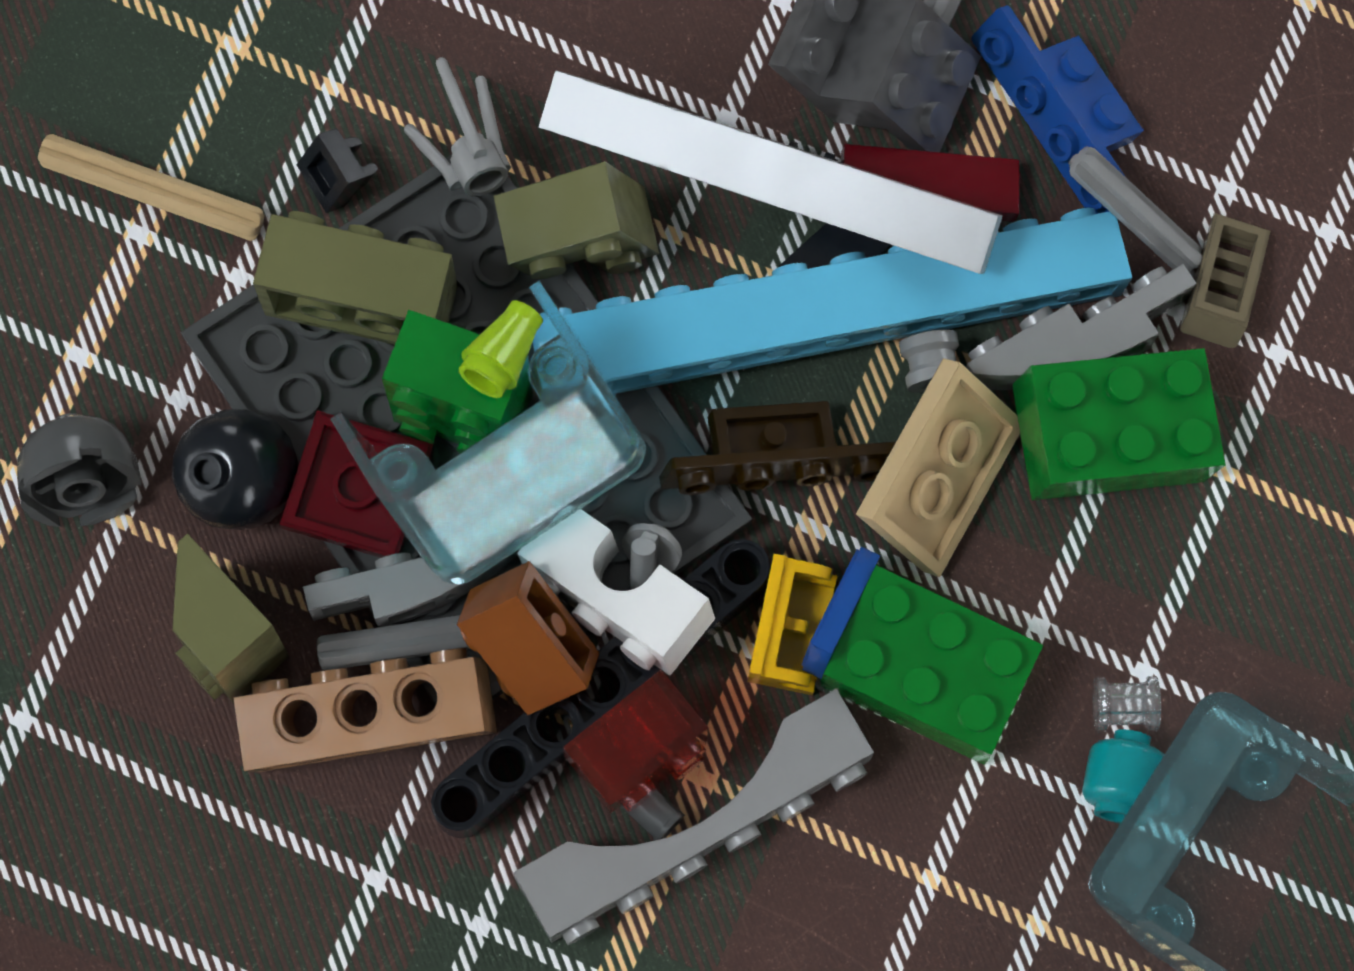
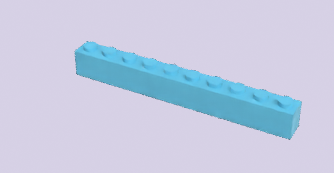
M1081 208L1064 214L1060 218L1061 221L1039 225L1037 219H1023L1010 223L1003 228L1004 232L997 233L984 274H978L893 246L888 250V254L866 258L864 252H850L833 258L830 261V265L809 269L805 263L787 264L773 270L772 276L749 280L746 274L729 275L716 280L713 283L714 287L690 291V287L687 285L671 286L656 292L655 298L632 302L631 298L627 296L613 297L597 303L594 310L572 313L570 308L550 309L540 313L543 323L536 332L529 351L540 406L544 408L906 338L927 331L947 330L1034 313L1046 306L1056 309L1064 307L1069 303L1070 305H1077L1102 300L1110 296L1118 297L1122 295L1133 278L1118 220L1110 211L1096 214L1094 208Z

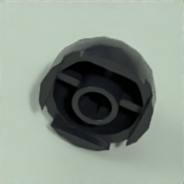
M224 409L198 419L182 434L173 455L172 479L179 500L193 517L211 527L245 530L271 522L285 509L292 475L297 473L298 461L290 437L277 421L266 415H259L245 409Z

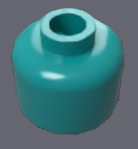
M1119 729L1115 731L1114 738L1099 740L1091 746L1082 792L1085 800L1095 807L1094 815L1115 823L1136 825L1143 822L1144 816L1152 815L1160 809L1168 771V760L1163 752L1150 746L1151 737L1149 735L1134 730Z

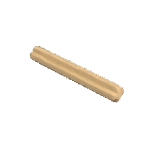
M49 134L44 138L39 149L38 160L44 168L249 241L255 240L263 226L265 215L263 210L257 206L63 137Z

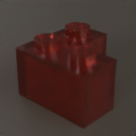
M661 669L563 747L564 757L610 814L621 805L630 812L657 790L652 780L655 779L660 783L671 774L675 781H679L705 759L702 754L706 751L705 746L709 727Z

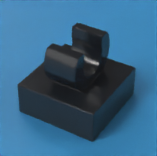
M337 128L318 134L296 164L326 213L345 207L358 188L365 186L378 169L375 163L361 167L354 154L362 142L358 137L344 139Z

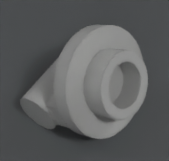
M635 524L626 531L622 539L623 551L630 560V590L646 582L659 564L672 572L677 568L682 558V549L679 542L668 529L661 525Z

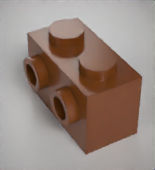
M530 561L470 589L457 622L462 637L469 648L482 656L496 674L501 689L508 696L514 697L527 715L583 691L589 686L599 651Z

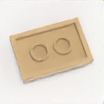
M943 358L856 515L921 571L941 577L1020 434L1017 415L963 364Z

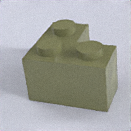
M605 161L494 195L508 265L529 276L531 275L533 279L556 277L566 272L567 264L583 259L603 270H607L610 274L626 273L641 267V259L659 254L645 187Z

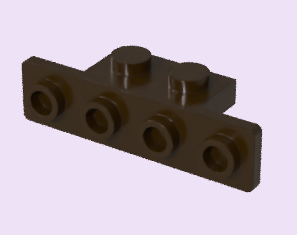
M829 401L712 409L707 417L713 455L671 458L659 476L661 489L679 488V492L684 495H697L713 490L716 485L738 484V488L741 490L753 491L767 488L773 485L775 481L796 480L800 486H816L829 482L833 477L854 475L856 481L872 482L875 481L896 441L836 446Z

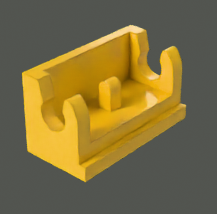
M773 555L747 682L813 696L816 676L803 671L801 664L809 643L834 594L837 575L832 574V568L787 558L783 555Z

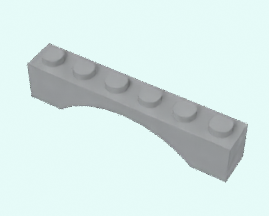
M835 689L783 719L774 744L754 777L727 805L703 822L668 838L637 845L593 846L567 841L513 872L515 880L550 942L553 943L563 937L567 945L573 944L600 927L596 917L616 906L621 914H625L650 900L654 895L649 887L671 875L674 882L679 883L704 869L708 865L703 857L722 845L726 846L729 853L736 851L761 835L757 825L776 814L779 815L782 822H786L812 807L815 803L810 795L825 786L832 784L835 791L838 792L868 774L863 765L871 760L874 751L838 690Z

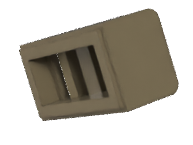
M1217 213L1213 214L1201 253L1203 256L1202 262L1197 267L1194 276L1197 284L1188 297L1180 326L1182 333L1228 348H1235L1248 326L1270 230ZM1219 242L1251 250L1250 256L1218 247ZM1214 264L1232 270L1243 272L1244 276L1242 277L1233 273H1229L1214 268L1213 266ZM1208 287L1218 289L1233 295H1237L1238 297L1237 299H1233L1209 291Z

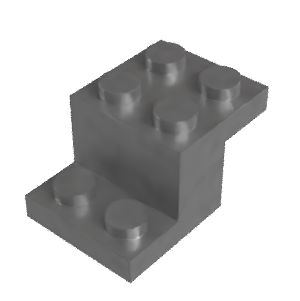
M796 0L768 65L833 122L887 129L910 150L940 152L981 56L922 0Z

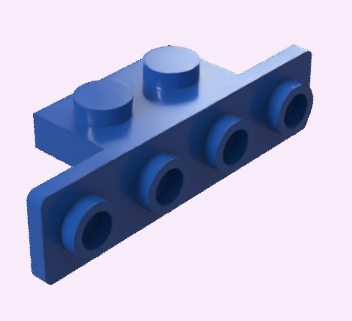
M1006 5L996 9L972 35L971 40L1083 207L1094 208L1096 214L1109 212L1070 176L1068 163L1073 155L1078 154L1080 150L1088 146L1095 148L1123 174L1109 152L1130 144L1144 130L1079 35L1040 51L1010 6Z

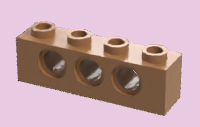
M456 648L430 653L431 664L408 668L407 658H398L371 663V674L348 678L347 668L310 674L312 682L310 685L289 688L287 678L252 683L251 695L233 698L243 769L248 772H266L497 733L487 663L481 658H468L467 648ZM429 682L437 692V703L431 713L420 716L413 708L412 696L420 684ZM369 692L376 700L377 713L368 725L361 726L353 716V705L361 694ZM309 702L316 710L317 723L311 733L302 736L294 726V715L302 704Z

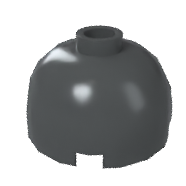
M68 413L48 421L29 435L17 458V482L21 508L31 519L48 526L61 527L59 517L70 518L82 515L79 520L80 526L94 525L114 518L133 505L137 499L135 488L137 485L141 486L138 460L132 444L113 423L95 416Z

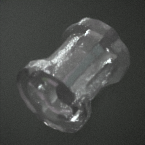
M1147 676L1145 681L1141 683H1108L1105 677H1095L1092 706L1096 732H1106L1108 727L1112 725H1145L1148 731H1158L1161 720V694L1157 676Z

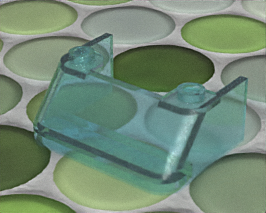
M540 281L530 286L529 289L559 334L539 347L529 362L528 378L540 401L441 467L435 469L425 453L411 444L392 445L377 454L373 446L341 412L331 418L332 423L377 497L427 566L441 580L450 584H464L477 578L630 477L640 468L645 458L646 445L642 434L575 330Z
M1216 692L1207 695L1193 708L1092 866L1089 874L1090 893L1096 903L1144 949L1177 971H1228L1188 945L1195 931L1193 911L1184 899L1164 886L1227 787H1230L1247 799L1268 801L1279 796L1288 787L1295 774H1298L1344 805L1349 806L1354 802V771L1240 697L1227 692Z

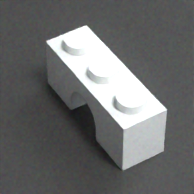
M562 497L517 553L521 563L524 564L530 561L556 596H559L575 608L572 611V615L585 628L598 636H601L605 630L623 642L620 646L621 651L638 666L649 671L653 665H656L671 676L715 620L709 598L660 564L647 581L635 589L618 591L601 583L604 570L619 552L612 531Z

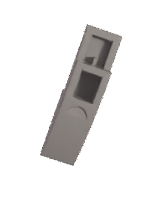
M1184 264L1168 273L1161 266L1137 280L1133 284L1136 292L1116 302L1114 297L1110 296L1090 307L1082 315L1085 319L1083 323L1070 303L1055 312L1052 311L1050 306L1043 307L1025 318L1019 324L1022 331L1008 340L1002 342L999 336H995L974 348L968 354L972 361L967 363L966 368L988 389L1010 390L1013 389L1012 384L1031 365L1139 355L1152 347L1159 334L1151 321L1187 300L1197 283Z
M513 500L489 508L490 516L466 521L464 515H451L436 519L429 523V531L418 533L424 557L412 560L410 553H398L376 560V569L352 574L351 568L344 567L317 574L315 576V584L303 586L308 611L313 621L372 607L377 626L384 627L410 621L439 609L469 593L470 589L484 583L518 555L519 550L542 523L539 505L535 504L526 507L524 500Z

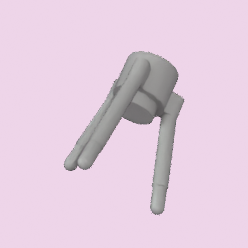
M440 57L436 60V66L464 136L452 145V157L449 162L413 124L405 125L404 132L442 173L451 191L462 187L468 196H482L499 188L506 181L508 171L511 169L502 149L487 80L482 75L475 79L477 97L487 138L485 139L476 130L447 60Z

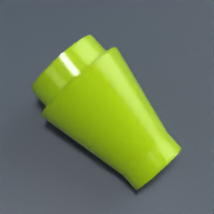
M511 301L506 310L462 351L461 355L464 361L459 367L461 377L477 391L493 398L502 397L506 389H514L536 332L543 323L540 314L523 302Z

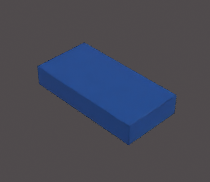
M862 546L860 550L856 549L809 643L801 664L803 671L822 679L824 671L879 561L880 555Z

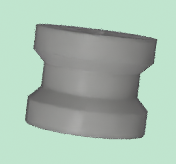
M927 331L911 335L899 342L901 357L908 361L910 370L905 376L907 391L924 393L943 358L956 361L955 351L959 347L956 331Z

